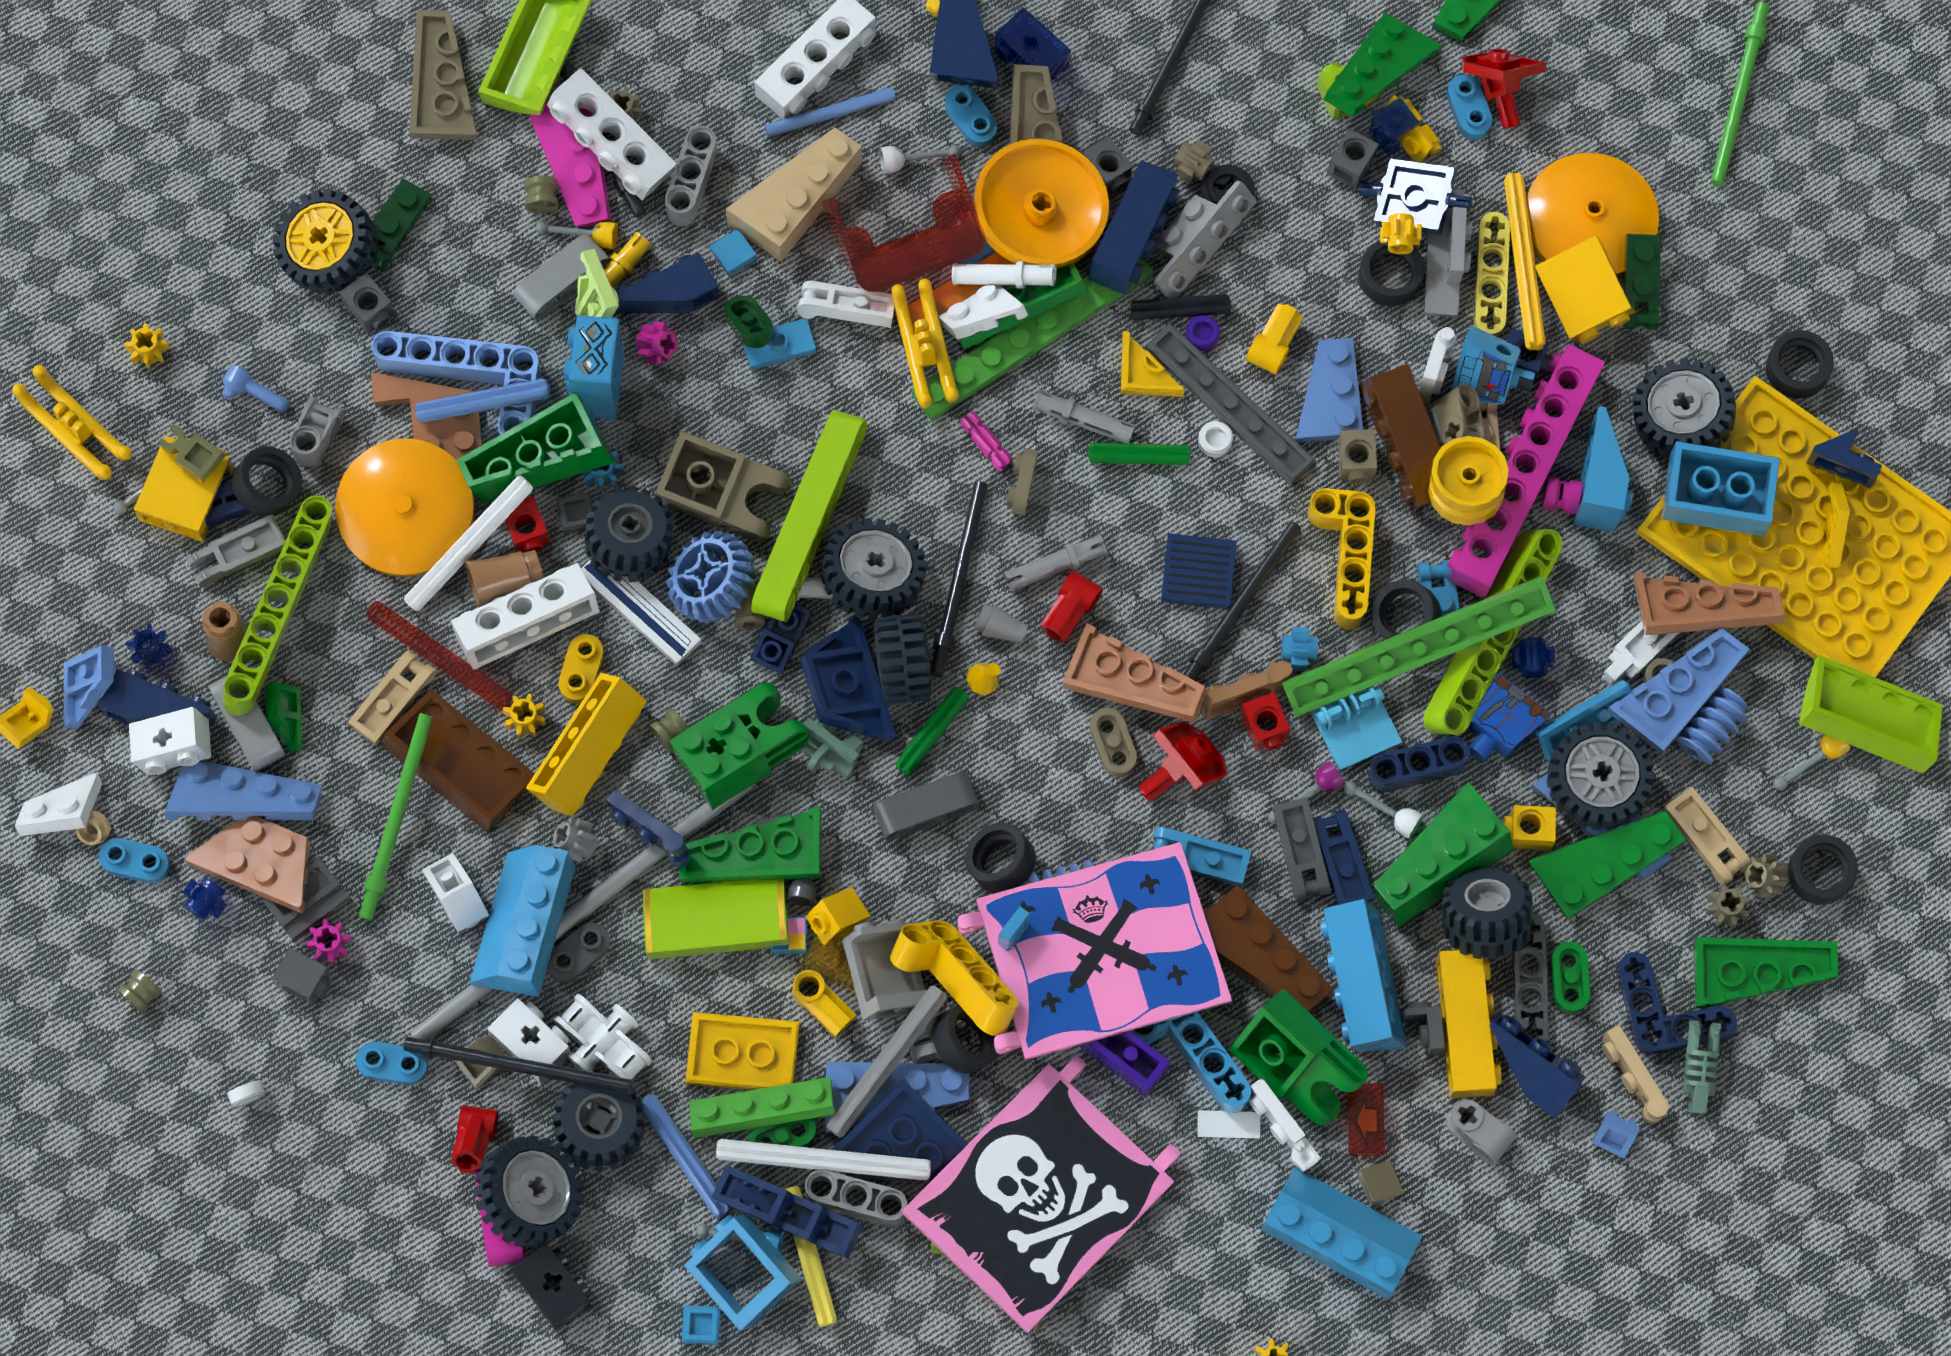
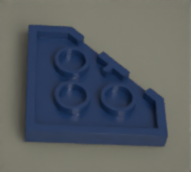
M903 1078L830 1150L926 1159L931 1162L928 1180H933L968 1143ZM843 1172L846 1176H850L865 1181L888 1180L917 1182L916 1179Z

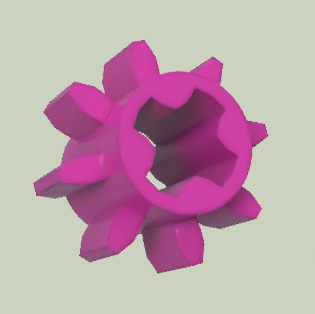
M654 321L653 325L643 324V330L636 337L637 354L639 356H646V362L649 364L659 365L661 361L670 362L671 356L678 348L675 336L676 331L667 330V323Z
M323 919V926L318 929L310 928L314 937L313 941L306 943L308 950L318 949L314 955L315 961L320 962L324 957L329 959L333 966L335 965V959L340 955L348 957L344 944H349L352 942L350 935H340L344 930L341 922L333 927L329 925L326 919ZM332 936L334 939L331 944L332 947L325 948L326 937Z

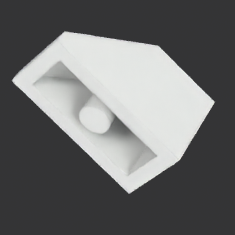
M453 853L422 869L457 932L476 926L481 919L489 915L472 881Z

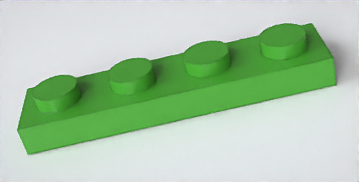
M830 1077L689 1101L691 1131L694 1138L835 1115L833 1084Z

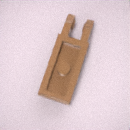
M1283 660L1278 661V663L1273 662L1268 665L1266 672L1264 671L1256 675L1255 673H1248L1229 685L1210 687L1206 690L1207 693L1200 708L1204 720H1210L1240 709L1243 703L1273 692L1275 694L1281 693L1284 690L1282 682L1292 677V666Z

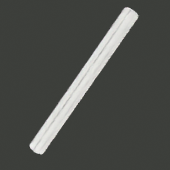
M727 1139L718 1140L716 1147V1158L726 1161L916 1180H928L931 1171V1162L926 1159Z

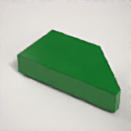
M277 682L266 684V719L290 752L302 750L301 687Z

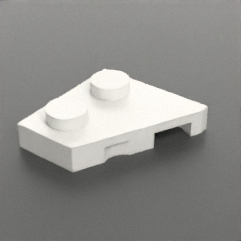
M985 285L968 299L952 305L947 312L939 316L943 328L959 340L976 332L998 327L997 319L1015 314L1017 319L1020 320L1027 317L1028 314L1024 305L1000 285Z

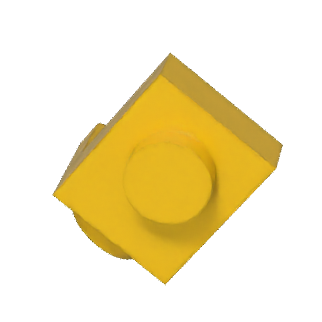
M28 687L23 692L22 700L0 715V733L17 749H20L49 728L54 708L44 695L37 693L32 687Z

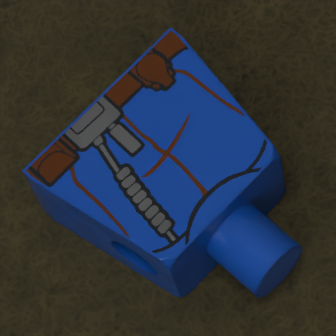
M1499 673L1468 727L1477 736L1469 746L1470 754L1481 762H1484L1493 750L1502 757L1508 758L1535 736V731L1546 725L1552 714Z

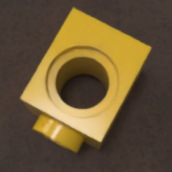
M1514 805L1509 816H1504L1503 824L1510 831L1513 849H1552L1556 841V807ZM1524 821L1532 822L1537 828V833H1525L1521 829L1520 823Z
M853 887L821 899L805 917L810 923L812 930L825 946L848 936L854 931V926L865 923L871 916Z

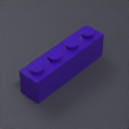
M1131 1031L1078 1045L1145 1098H1147L1168 1071L1170 1064L1168 1059Z

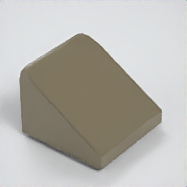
M490 1036L478 1038L468 1047L470 1049L505 1055ZM454 1061L475 1089L503 1070Z
M1390 1160L1362 1168L1357 1172L1370 1207L1404 1194Z

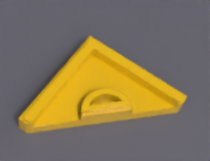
M1123 331L1121 394L1184 397V387L1179 385L1165 371V368L1130 336L1129 331Z
M1830 482L1828 492L1834 512H1827V538L1829 539L1825 563L1828 567L1840 568L1850 509L1843 484Z

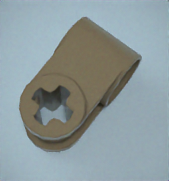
M1462 383L1435 401L1434 409L1438 416L1441 438L1444 444L1452 439L1465 436L1479 437L1487 440V430L1484 426L1480 409V399L1470 385Z

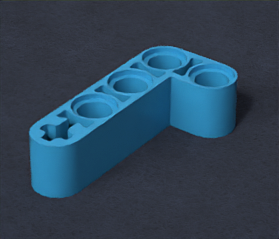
M1198 1012L1152 1024V1031L1146 1035H1141L1135 1030H1131L1132 1033L1148 1045L1168 1034L1223 1111L1238 1113L1247 1106L1251 1095L1249 1082ZM1194 1029L1200 1033L1202 1040L1196 1044L1188 1043L1184 1039L1183 1033L1186 1030ZM1209 1058L1218 1059L1223 1069L1217 1073H1211L1205 1069L1203 1062ZM1229 1074L1230 1076H1229V1078H1228L1227 1085H1226V1083H1225L1223 1080H1224V1079L1226 1078V1076ZM1229 1088L1233 1092L1241 1091L1239 1101L1235 1097L1227 1098Z

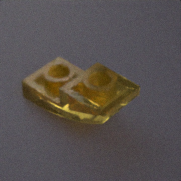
M815 933L801 966L816 971L823 977L855 990L844 945L835 941L824 946Z

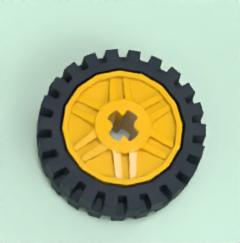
M325 189L324 193L320 190L312 191L311 198L307 194L300 196L301 204L298 205L294 201L288 206L292 210L290 214L283 211L280 218L284 223H276L274 229L278 236H273V244L276 249H273L274 256L278 259L277 263L281 269L299 286L315 293H319V290L324 294L332 293V288L339 292L344 289L343 283L346 282L350 285L355 281L354 276L356 274L362 276L367 272L363 268L364 264L371 266L374 259L370 256V253H376L377 245L373 241L377 240V233L373 229L375 225L367 212L350 196L348 197L340 191L336 193L331 189Z

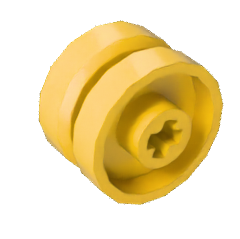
M1465 436L1455 438L1443 445L1434 457L1428 493L1432 506L1443 518L1461 525L1469 526L1483 523L1494 516L1503 502L1509 469L1505 456L1496 445L1479 437Z

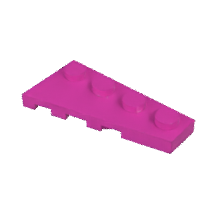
M546 102L541 115H528L553 174L558 181L559 188L575 226L579 229L594 227L601 222H612L604 167L600 164L598 156L589 147L582 146L576 140L574 132L565 123L558 122L552 116L550 108L547 106L548 102ZM585 108L578 109L583 116L592 117V113Z

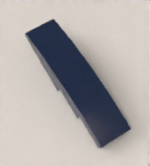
M728 1165L725 1166L711 1197L718 1202L849 1259L863 1228V1225L827 1210L818 1204Z

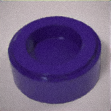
M1196 316L1189 321L1185 336L1199 351H1208L1217 345L1220 327L1209 316Z

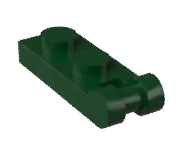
M404 178L401 179L373 220L375 225L373 229L377 233V240L373 242L383 245V248L379 251L376 250V253H370V256L374 259L371 266L379 271H383L432 200L430 193Z
M1625 235L1623 291L1634 309L1635 303L1647 304L1646 313L1635 312L1629 315L1630 321L1623 324V329L1646 326L1647 330H1658L1661 235Z

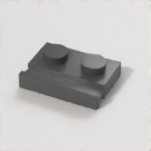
M320 857L306 866L308 881L304 885L303 900L306 906L303 914L266 898L262 899L265 906L293 942L310 931L311 927L314 928L323 919L329 917L351 900L350 896Z

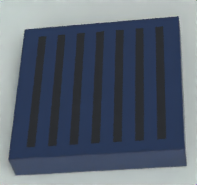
M1168 533L1161 602L1229 609L1237 541Z

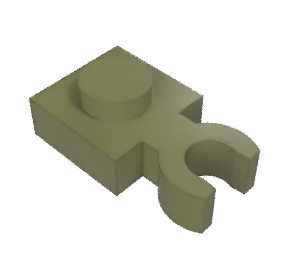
M172 424L170 429L178 438L174 443H168L161 438L159 443L162 449L169 454L178 453L174 459L175 463L204 483L225 457L223 451L196 433L190 440L186 439L183 430L179 426Z

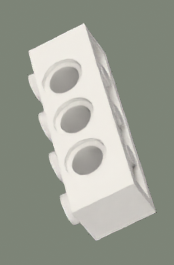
M837 0L754 82L755 96L782 119L788 118L791 114H798L805 107L807 98L814 91L820 92L828 84L830 76L837 69H844L852 60L853 53L860 46L866 47L876 35L875 16L856 0ZM837 33L848 35L847 38L842 40L836 39L833 36ZM815 55H821L825 57V59L821 62H814L810 60V58ZM794 77L803 80L796 85L787 82L790 78Z
M582 68L576 71L552 93L547 104L552 116L558 122L565 123L574 132L576 140L582 146L589 147L598 156L600 164L606 170L613 171L622 180L624 188L630 194L637 195L643 201L671 175L677 163ZM585 108L592 113V117L583 116L578 109ZM602 133H612L616 141L607 140ZM626 156L636 157L640 165L631 164Z
M576 563L569 567L561 568L554 574L541 580L528 583L523 588L508 595L497 597L492 602L473 611L464 612L459 617L451 620L458 643L472 669L475 670L600 611L595 593L579 564Z

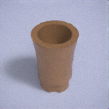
M535 550L523 553L518 551L499 557L465 561L468 581L478 608L492 602L497 597L508 595L523 588L528 583L544 578Z
M218 601L212 607L205 609L203 628L206 632V646L212 656L221 661L232 662L235 659L249 623L241 617L239 611L227 602Z

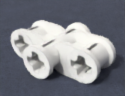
M577 994L574 997L575 1002L564 1014L553 1019L554 1023L567 1036L581 1046L575 1053L570 1052L567 1055L571 1063L580 1070L593 1072V1069L600 1063L613 1076L633 1079L645 1065L650 1066L653 1062L644 1050L625 1036L630 1029H636L639 1024L618 1004L612 1007L613 1013L606 1019L589 1001L580 994Z

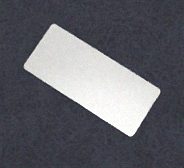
M1199 1110L1198 1137L1260 1138V1115L1256 1112L1240 1111L1238 1113H1228L1226 1111Z

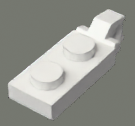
M1641 621L1614 647L1613 652L1608 657L1613 663L1605 670L1602 679L1610 686L1616 684L1625 674L1632 679L1636 674L1641 673L1682 632L1645 635L1643 622Z
M1263 1079L1256 1081L1250 1086V1105L1258 1115L1265 1114L1273 1124L1269 1128L1280 1144L1283 1145L1286 1142L1291 1148L1290 1161L1302 1173L1315 1165L1321 1157L1305 1138L1304 1132Z

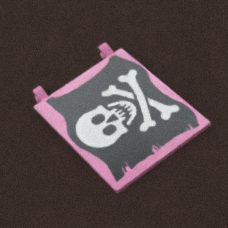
M1075 1056L1060 1073L1048 1064L901 1211L914 1226L1027 1334L1174 1183V1180L1165 1171L1180 1155V1151L1170 1144L1153 1162L1070 1083L1083 1072L1086 1065L1078 1056Z

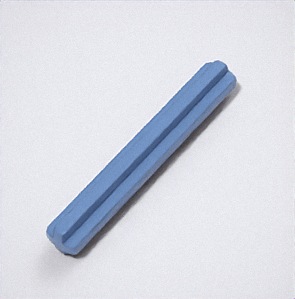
M538 379L419 402L415 405V413L419 422L424 423L547 399L550 397V388L546 379Z
M652 1094L641 1101L644 1115L713 1216L718 1219L729 1213L731 1207L711 1198L717 1186L716 1182L657 1096Z

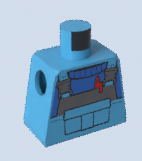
M1471 326L1463 343L1451 390L1462 383H1466L1476 391L1480 402L1504 404L1511 387L1530 393L1536 373L1517 367L1521 353L1519 347Z

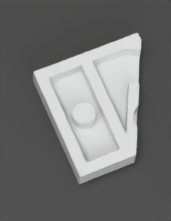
M98 773L90 774L24 802L15 824L19 835L24 836L85 828L102 786Z

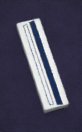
M591 559L581 568L591 588L677 667L701 644V639L637 580L636 582H629V576H622L621 582L614 580L613 573L606 577L601 574V565L594 568L591 564Z

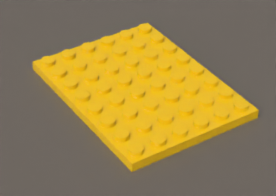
M1754 376L1735 401V425L1733 431H1730L1728 440L1726 442L1721 440L1720 448L1779 458L1772 523L1765 535L1760 536L1661 520L1664 496L1638 528L1636 534L1702 580H1711L1718 586L1731 587L1733 583L1778 588L1785 613L1784 623L1767 625L1769 628L1813 659L1821 655L1877 677L1951 576V511L1875 458H1873L1874 461L1881 464L1882 467L1871 488L1806 464L1815 445L1840 436V434L1757 376ZM1852 445L1850 453H1861L1870 456L1856 445ZM1830 482L1843 484L1850 509L1840 568L1828 567L1825 563L1829 539L1827 538V512H1834L1828 492Z

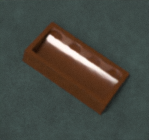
M430 689L384 734L383 748L404 764L419 713L432 716V723L416 775L484 831L489 833L526 792V787L535 773Z

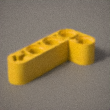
M1324 488L1315 491L1312 495L1307 515L1310 523L1317 528L1340 530L1334 620L1341 628L1352 630L1363 623L1368 608L1376 507L1373 498L1367 493ZM1322 503L1328 504L1333 511L1327 514L1320 513L1315 506ZM1361 507L1366 511L1367 515L1364 517L1354 516L1350 509ZM1351 539L1360 540L1364 548L1359 550L1352 549L1347 542ZM1356 572L1361 576L1362 580L1350 582L1346 579L1345 574ZM1349 597H1355L1353 603L1355 614H1349L1348 608H1346Z
M941 920L904 925L890 955L892 964L906 972L929 970L983 1032L993 1036L1006 1033L1019 1001L953 925Z

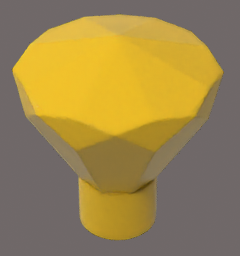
M978 663L970 667L966 681L971 690L983 696L994 692L998 686L997 676L1001 671L1000 666L996 663H990L989 665Z

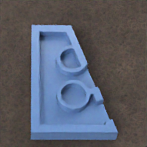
M1353 338L1319 340L1295 439L1297 443L1338 440L1341 430H1363Z

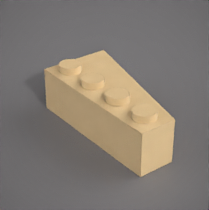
M834 127L727 207V225L734 230L739 229L744 237L781 262L862 163V146Z

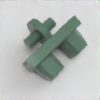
M808 718L804 725L810 732L808 744L802 750V753L810 758L807 769L815 772L821 766L829 773L835 770L847 779L854 770L864 744L863 741L854 734H848L841 741L833 735L837 727L820 723L818 719L813 721L811 718Z

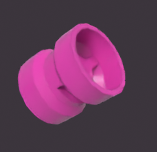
M1548 475L1541 509L1552 511L1558 508L1563 509L1566 514L1576 515L1581 496L1582 481L1571 480L1563 482L1559 477Z

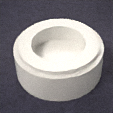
M1219 421L1205 424L1201 428L1198 437L1199 448L1205 455L1210 457H1221L1227 454L1233 441L1231 429Z
M261 1080L239 1086L229 1091L227 1095L231 1106L238 1107L260 1099L266 1092Z

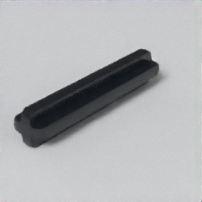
M1227 294L1133 300L1130 304V314L1133 320L1228 314L1231 310V300Z

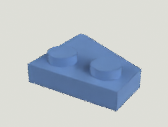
M101 645L64 663V728L78 729L113 683L116 671L114 647Z

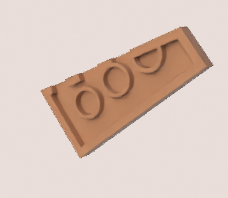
M1634 572L1633 582L1645 635L1784 623L1785 613L1778 588L1733 583L1731 587L1718 586L1711 580L1700 579L1699 583L1681 582L1679 577L1664 575L1663 580L1647 578V573Z
M1088 623L1084 627L1063 680L1064 688L1071 691L1194 723L1207 693L1205 686L1168 666L1163 667L1146 654L1131 650L1124 646L1123 642L1112 636L1107 637L1097 631V628Z

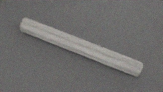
M933 985L927 989L835 1112V1115L829 1120L827 1128L840 1138L847 1134L945 1003L947 995Z

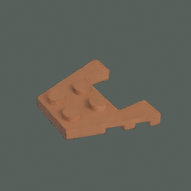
M371 373L375 407L410 403L414 439L423 440L440 447L455 460L483 445L479 412L424 423L419 422L415 413V405L419 402L475 391Z

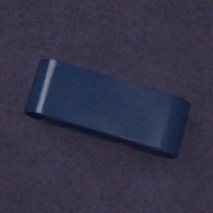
M1447 737L1382 753L1372 761L1368 773V782L1375 791L1383 793L1460 774L1465 768L1470 755V748L1462 738ZM1448 750L1457 752L1461 757V761L1454 763L1448 761L1444 756V752ZM1410 760H1423L1427 765V769L1423 771L1415 770L1411 766ZM1387 767L1392 770L1394 777L1383 779L1377 774L1376 769Z

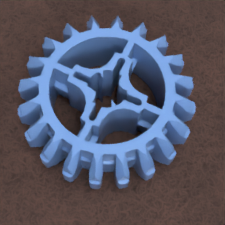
M717 530L713 534L704 531L701 539L692 537L689 547L681 545L682 554L680 556H673L676 564L674 567L667 569L672 576L666 581L670 589L667 594L673 601L675 608L684 613L689 619L698 620L706 624L710 620L719 623L722 615L731 618V610L734 607L742 609L740 601L743 597L750 598L747 589L756 585L751 578L757 573L753 565L755 559L749 552L748 546L734 535L724 534ZM721 557H728V562L722 563ZM701 591V597L696 598L695 592Z

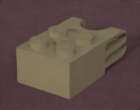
M681 431L655 496L662 499L663 506L747 539L762 543L768 540L770 529L767 522L750 513L746 507V501L749 496L760 491L781 495L788 490L791 480L787 474L748 459L743 454ZM701 474L706 476L707 483L696 484L695 480L692 479H698Z

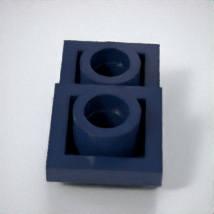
M795 603L787 622L771 618L767 628L763 629L750 660L782 674L798 646L814 611Z

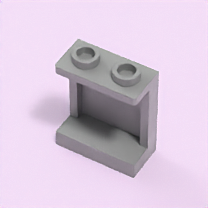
M903 918L888 921L880 926H875L874 922H865L854 926V931L842 939L863 1021L909 1015L927 991L925 990L920 971H903L894 966L890 960V955L902 927L918 922L905 923Z

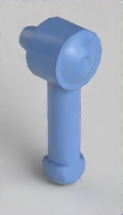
M231 365L222 379L224 384L222 395L227 399H231L235 394L247 392L275 408L280 413H284L289 409L290 402L286 398L253 381L252 376L244 367Z

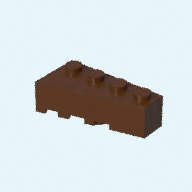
M1406 364L1370 377L1358 387L1387 452L1389 465L1393 472H1396L1401 483L1399 490L1405 504H1410L1412 510L1431 504L1428 493L1433 460L1440 450V446L1410 366Z
M1236 885L1204 913L1220 964L1237 974L1238 978L1247 984H1252L1264 992L1270 999L1282 989H1285L1311 1015L1330 999L1334 988L1239 885Z

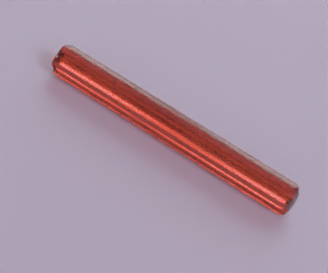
M375 601L370 605L366 613L369 620L498 710L503 711V707H507L510 704L513 695L478 669L473 670L468 662L380 601Z

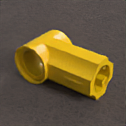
M1277 304L1262 334L1258 333L1247 353L1246 361L1277 375L1288 355L1289 345L1299 329L1304 316L1290 305Z
M805 970L797 974L792 988L793 999L836 1038L850 1026L857 1015L824 982L821 974L813 970ZM807 981L813 982L818 987L817 994L810 997L804 996L799 991L798 987L800 984Z

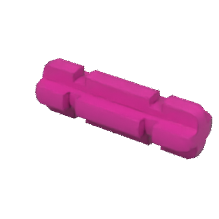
M971 411L960 420L961 427L967 434L971 433V439L987 458H991V463L997 471L1001 472L1012 464V456L1006 449H1002V444L986 424L982 425V420L976 412Z

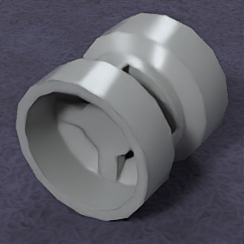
M933 1018L912 1045L910 1055L913 1063H925L941 1058L933 1043V1027L937 1018Z

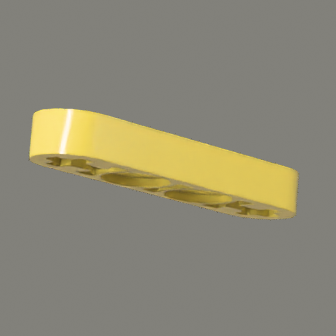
M1489 212L1483 216L1478 228L1474 327L1499 337L1503 333L1506 323L1510 224L1507 217L1502 213ZM1490 223H1496L1497 229H1500L1496 237V243H1490ZM1488 253H1496L1500 256L1502 264L1494 268L1489 267L1485 264L1483 257ZM1487 284L1496 285L1501 295L1496 299H1489L1482 293V288ZM1494 308L1492 320L1496 324L1493 329H1487V324L1484 322L1488 309Z

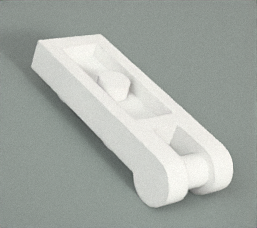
M806 281L802 285L800 293L802 298L799 300L797 313L803 318L811 319L817 315L891 328L895 309L892 294L817 281Z

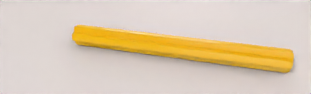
M1511 172L1506 175L1504 186L1525 346L1528 350L1538 351L1543 349L1546 341L1524 177L1521 173L1514 174Z

